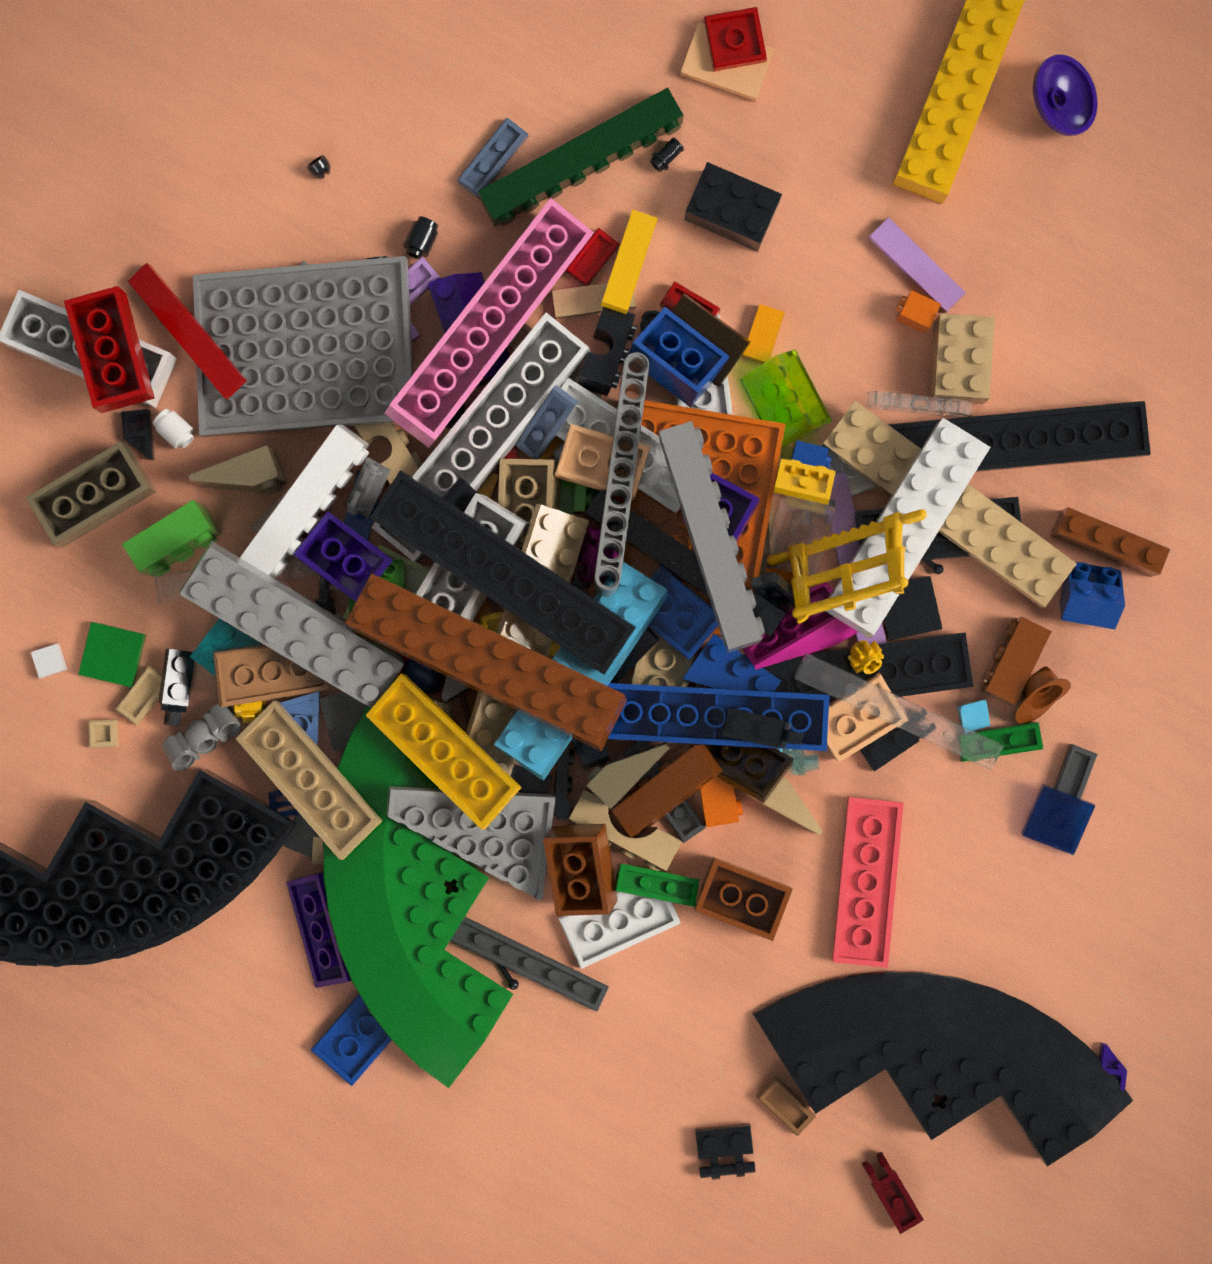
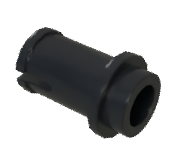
M671 138L658 153L654 152L650 160L654 169L658 172L666 171L669 168L668 165L684 151L682 144L677 139Z

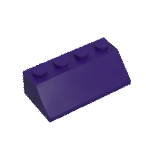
M482 272L453 274L428 283L444 333L447 332L485 283ZM507 347L475 388L488 384L508 360L510 355Z
M323 871L287 881L288 891L315 988L350 982V975L337 948L336 938L328 915Z

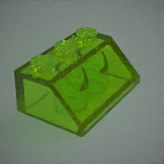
M796 349L774 356L739 379L759 419L785 423L781 449L832 422Z

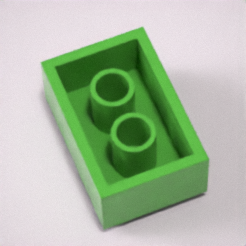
M192 500L127 540L122 545L140 573L160 577L171 570L170 565L178 560L182 563L193 557V551L199 547L207 548L211 541L215 543L217 541L216 537L222 533L206 507Z

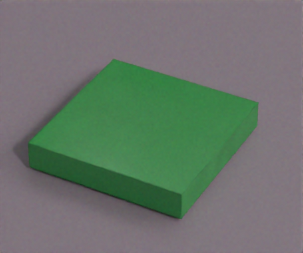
M91 622L78 675L132 687L135 683L146 634Z

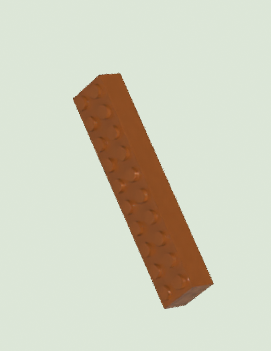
M372 573L345 622L352 631L599 751H602L627 702L623 693Z

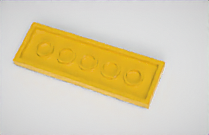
M400 674L366 714L481 830H485L522 788L406 674Z

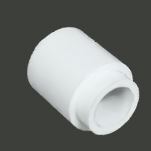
M165 409L153 421L156 432L175 449L180 447L186 448L194 439L192 435L194 429L175 411L171 412L169 409Z

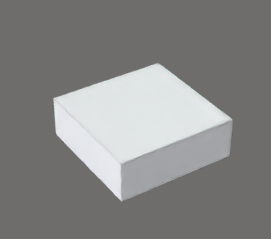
M54 644L31 652L39 678H45L68 670L60 644Z

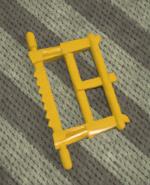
M919 509L906 514L900 512L883 517L884 521L882 522L871 521L869 526L862 524L859 529L852 527L849 532L842 530L840 535L833 533L830 538L823 536L821 541L814 539L808 545L803 543L790 545L788 552L783 551L770 555L767 558V563L770 566L788 562L789 560L791 562L793 579L790 582L795 601V609L792 611V615L797 619V622L799 624L803 623L810 615L844 606L845 611L856 609V602L892 591L896 594H904L903 588L907 587L909 582L904 577V552L906 547L902 546L903 524L908 525L924 520L927 517L926 511ZM885 532L886 553L854 563H846L840 565V567L809 576V555ZM885 564L888 565L889 581L854 591L852 574ZM841 578L842 595L810 604L811 586Z

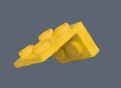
M781 459L773 492L828 505L836 471L829 470L824 466L803 464L794 459Z

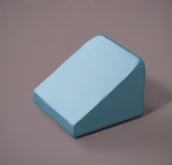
M986 699L956 706L963 733L990 726Z

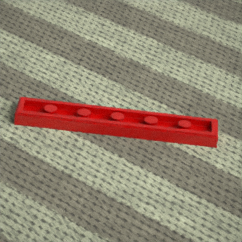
M144 264L128 280V283L224 398L229 399L247 382L245 377L150 264Z

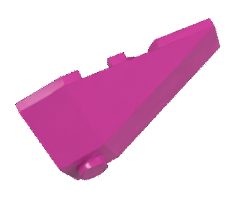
M828 582L810 588V604L828 599L833 591ZM793 607L789 612H786L770 638L763 634L760 643L745 647L743 651L754 668L760 669L836 646L858 633V631L826 611L810 615L806 621L799 624L792 615V611L795 609Z

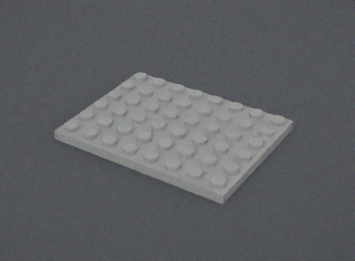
M406 256L193 275L195 319L247 380L229 399H226L196 365L199 436L212 437L327 428L341 424L352 426L395 422L384 413L413 375L409 274Z

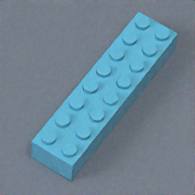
M625 562L622 565L621 579L617 591L613 595L605 597L597 593L594 598L636 626L607 673L603 675L562 646L552 659L606 686L609 685L667 599L666 588ZM609 576L603 585L611 586L614 584V580ZM517 711L494 745L499 752L544 781L572 740V737Z

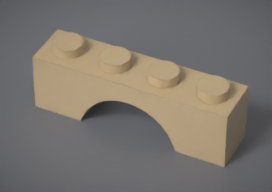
M584 789L569 817L570 820L574 821L572 825L606 824L609 846H611L612 842L621 846V853L632 859H635L636 855L645 859L644 865L656 871H660L661 868L667 871L682 843L680 839L658 827L650 833L639 837L630 838L628 835L619 832L609 818L608 806L596 794L587 789Z

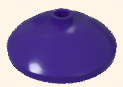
M1062 54L1051 56L1038 66L1033 80V98L1036 109L1043 121L1055 132L1064 136H1076L1088 130L1095 120L1098 101L1094 83L1087 70L1076 59Z

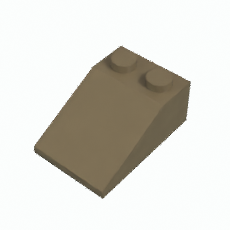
M267 445L189 475L191 481L205 488L266 492L267 494H273L282 490V485L288 483L276 452Z
M662 742L611 760L605 766L598 764L587 776L590 779L587 787L611 809L670 748V744Z

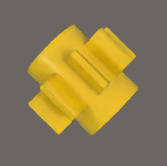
M866 640L858 641L850 650L851 655L848 656L851 662L850 665L856 673H859L861 670L866 674L874 673L882 665L881 659L884 658L881 652L882 649L876 641H873L871 644Z
M265 700L234 705L235 716L243 717V723H252L266 709Z

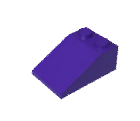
M327 511L293 554L304 565L355 602L358 600L371 573L381 577L393 561V559L329 511Z

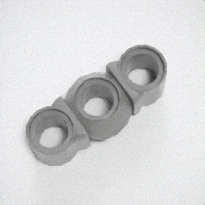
M219 704L213 706L208 713L203 714L205 720L198 719L191 722L187 726L185 734L179 731L177 734L164 740L162 748L174 770L181 771L189 768L194 764L195 760L200 759L199 754L211 752L216 748L219 740L224 743L227 739L236 736L240 732L241 725L231 706L220 707Z

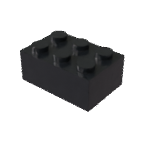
M707 162L685 211L684 220L755 251H759L780 203L782 194Z

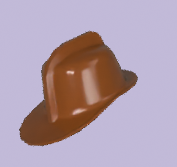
M1047 666L1041 668L1029 677L1022 692L1024 700L1015 712V720L1020 724H1026L1038 719L1069 691L1071 683L1067 679H1059L1051 668Z

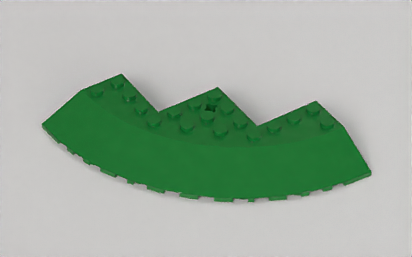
M366 706L350 734L337 769L383 821L344 860L338 859L323 841V881L326 891L328 915L341 958L345 963L352 983L359 992L370 1014L376 1019L391 1040L410 1059L429 1075L449 1088L485 1042L513 996V993L445 950L489 877L432 842V840L424 835L414 832L408 826L398 823L387 816L389 786L440 788L366 716L371 710L370 707ZM445 881H447V882H451V881H452V882H453V883H452V886H453L452 891H448V892L445 893V891H446V887L444 886V882H445Z

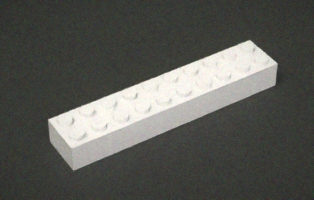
M545 313L417 470L413 478L441 497L447 493L460 477L477 492L498 467L500 459H504L515 446L555 385L561 388L567 378H570L586 359L588 351L591 352L589 347L548 313ZM377 522L372 526L375 531L413 562L419 563L425 556Z

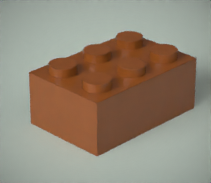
M606 824L553 826L544 836L543 842L556 916L609 915L616 905L618 898L617 892L613 891L615 879Z
M713 856L696 899L695 907L693 908L696 912L773 941L793 889L786 884Z

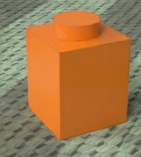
M911 290L907 297L902 295L895 311L900 312L896 320L926 334L941 304Z

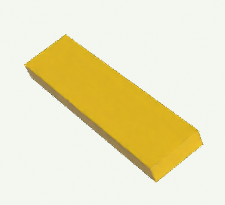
M632 209L601 306L627 314L658 220L657 217Z

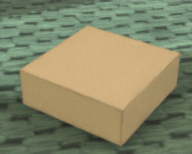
M118 719L88 721L89 748L119 747Z

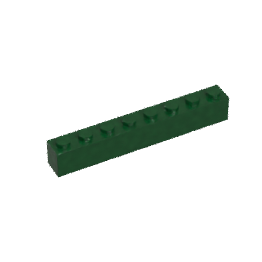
M667 87L478 191L479 199L494 226L499 224L502 226L507 225L516 218L515 215L523 211L525 213L533 211L539 206V202L546 198L554 199L563 193V189L570 185L576 187L582 184L587 179L586 176L594 172L596 174L604 172L610 167V163L617 159L620 161L626 160L634 154L633 151L641 146L647 148L653 145L659 136L665 133L667 135L675 133L681 128L680 125L683 124L684 115Z

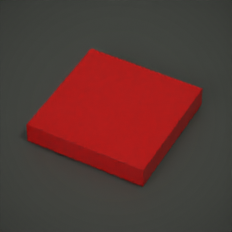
M757 7L704 16L713 72L767 62Z

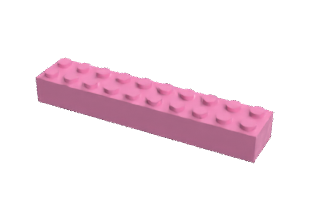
M550 198L394 398L384 414L429 448L594 232Z

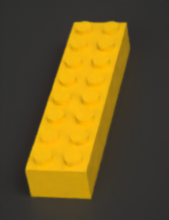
M965 0L892 185L943 204L950 192L1025 0Z

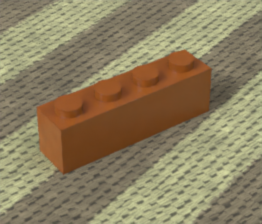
M1069 507L1060 511L1050 535L1150 577L1161 574L1170 549Z
M690 744L679 752L680 758L674 762L669 760L658 768L660 772L654 778L651 776L645 778L637 785L639 789L635 793L628 792L618 801L619 805L612 812L630 838L642 834L723 772L704 744L697 746Z

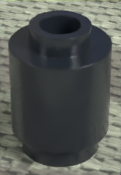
M419 216L417 221L413 222L403 244L404 248L407 249L406 253L415 259H420L422 256L428 257L438 235V224L429 218Z

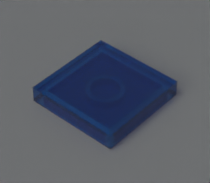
M1042 784L1021 834L1024 837L1074 855L1094 811L1095 804Z

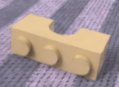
M392 422L354 425L362 439L368 442L369 445L377 440H387L391 443L392 453L386 461L381 463L383 466L391 469L387 477L390 485L400 470L413 477L423 463L417 453L411 454L406 447L410 442L403 430L397 431Z

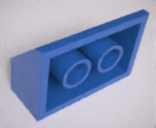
M666 307L633 341L628 353L629 355L638 352L645 355L649 361L648 375L690 408L707 390L730 357Z

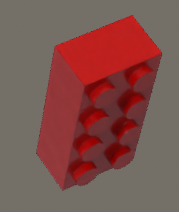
M119 286L64 300L92 408L100 413H105L155 399L127 294Z

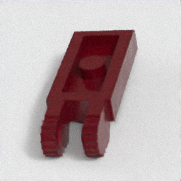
M880 1152L877 1154V1160L887 1172L886 1175L877 1179L870 1163L865 1161L861 1164L870 1177L872 1187L897 1230L902 1234L924 1221L898 1174L895 1170H892L885 1156Z

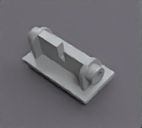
M367 457L345 505L348 507L347 512L356 516L359 513L366 518H370L391 469Z

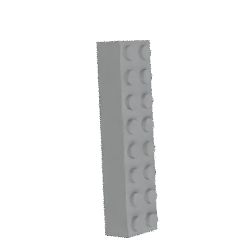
M692 421L659 431V442L726 652L729 653L758 644L762 640L761 636L765 633L761 618H755L752 610L755 608L756 602L752 590L746 591L744 585L747 574L743 562L737 563L735 557L739 551L734 535L729 536L727 532L730 524L725 508L720 509L718 504L721 501V493L717 481L711 482L710 479L713 468L709 455L702 454L701 449L704 448V440L699 427L694 428Z
M213 541L209 543L181 587V596L370 708L388 690L404 666L403 656L352 631L345 624V621Z

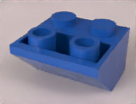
M1075 562L1077 563L1062 585L1060 597L1061 620L1115 630L1125 608L1121 570L1112 567L1090 565L1084 562Z

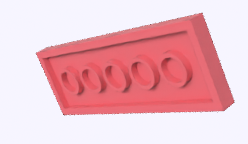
M857 797L847 798L832 962L888 968L903 802Z

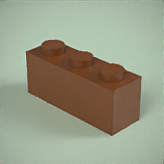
M1018 617L1015 621L1011 620L1004 632L1007 635L1004 644H999L993 654L992 659L995 662L991 670L987 669L982 676L980 683L983 684L981 691L1008 705H1016L1052 631L1024 617Z

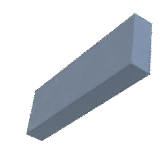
M506 118L457 179V182L479 199L478 191L494 181L529 137L528 133L509 118Z
M555 385L515 446L532 459H540L578 401Z

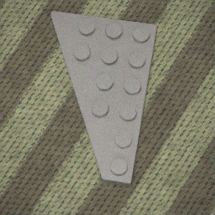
M389 786L386 810L389 818L408 826L409 829L424 835L448 851L460 855L461 858L476 864L500 880L510 883L511 886L518 890L521 889L536 900H543L547 868L543 838L552 828L556 798L553 794L517 792L485 830H481L441 789Z

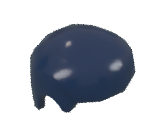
M412 659L404 663L402 674H406L426 695L438 692L445 684V675Z

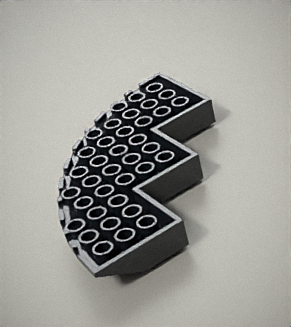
M200 769L161 837L95 800L86 801L48 868L0 842V961L24 966L61 967L89 965L128 957L162 945L197 927L226 907L253 883L277 855L295 828L296 823L254 795L208 769ZM102 833L104 842L99 844L100 838L97 837V834Z
M894 971L850 975L849 977L833 979L804 988L797 993L782 997L753 1013L815 1114L883 1070H886L931 1140L996 1098L1001 1097L1040 1160L1048 1167L1093 1138L1133 1101L1126 1090L1123 1093L1120 1089V1082L1117 1077L1108 1074L1102 1068L1101 1059L1083 1041L1058 1021L1025 1001L993 987L974 983L959 977L936 975L927 972ZM938 1093L942 1097L941 1100L936 1103L934 1102L935 1099L933 1096Z

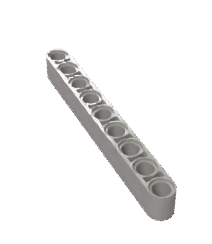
M638 352L629 354L626 357L621 377L593 582L595 591L604 597L611 596L617 591L623 565L649 370L647 357ZM632 365L639 366L642 372L634 373L629 367ZM634 391L639 397L631 399L625 393ZM631 417L634 419L635 424L626 425L623 423L622 418ZM627 443L631 446L632 450L622 451L618 445ZM623 469L628 473V477L619 478L614 472L615 470ZM618 495L624 498L625 503L616 505L610 498ZM616 522L622 529L618 532H613L608 529L607 524ZM613 549L617 552L618 556L614 559H609L604 556L603 551ZM602 576H610L614 580V584L604 586L599 579Z

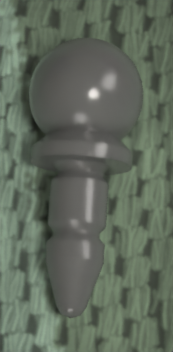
M320 577V598L315 599V603L336 615V609L333 606L335 599L330 598V583Z

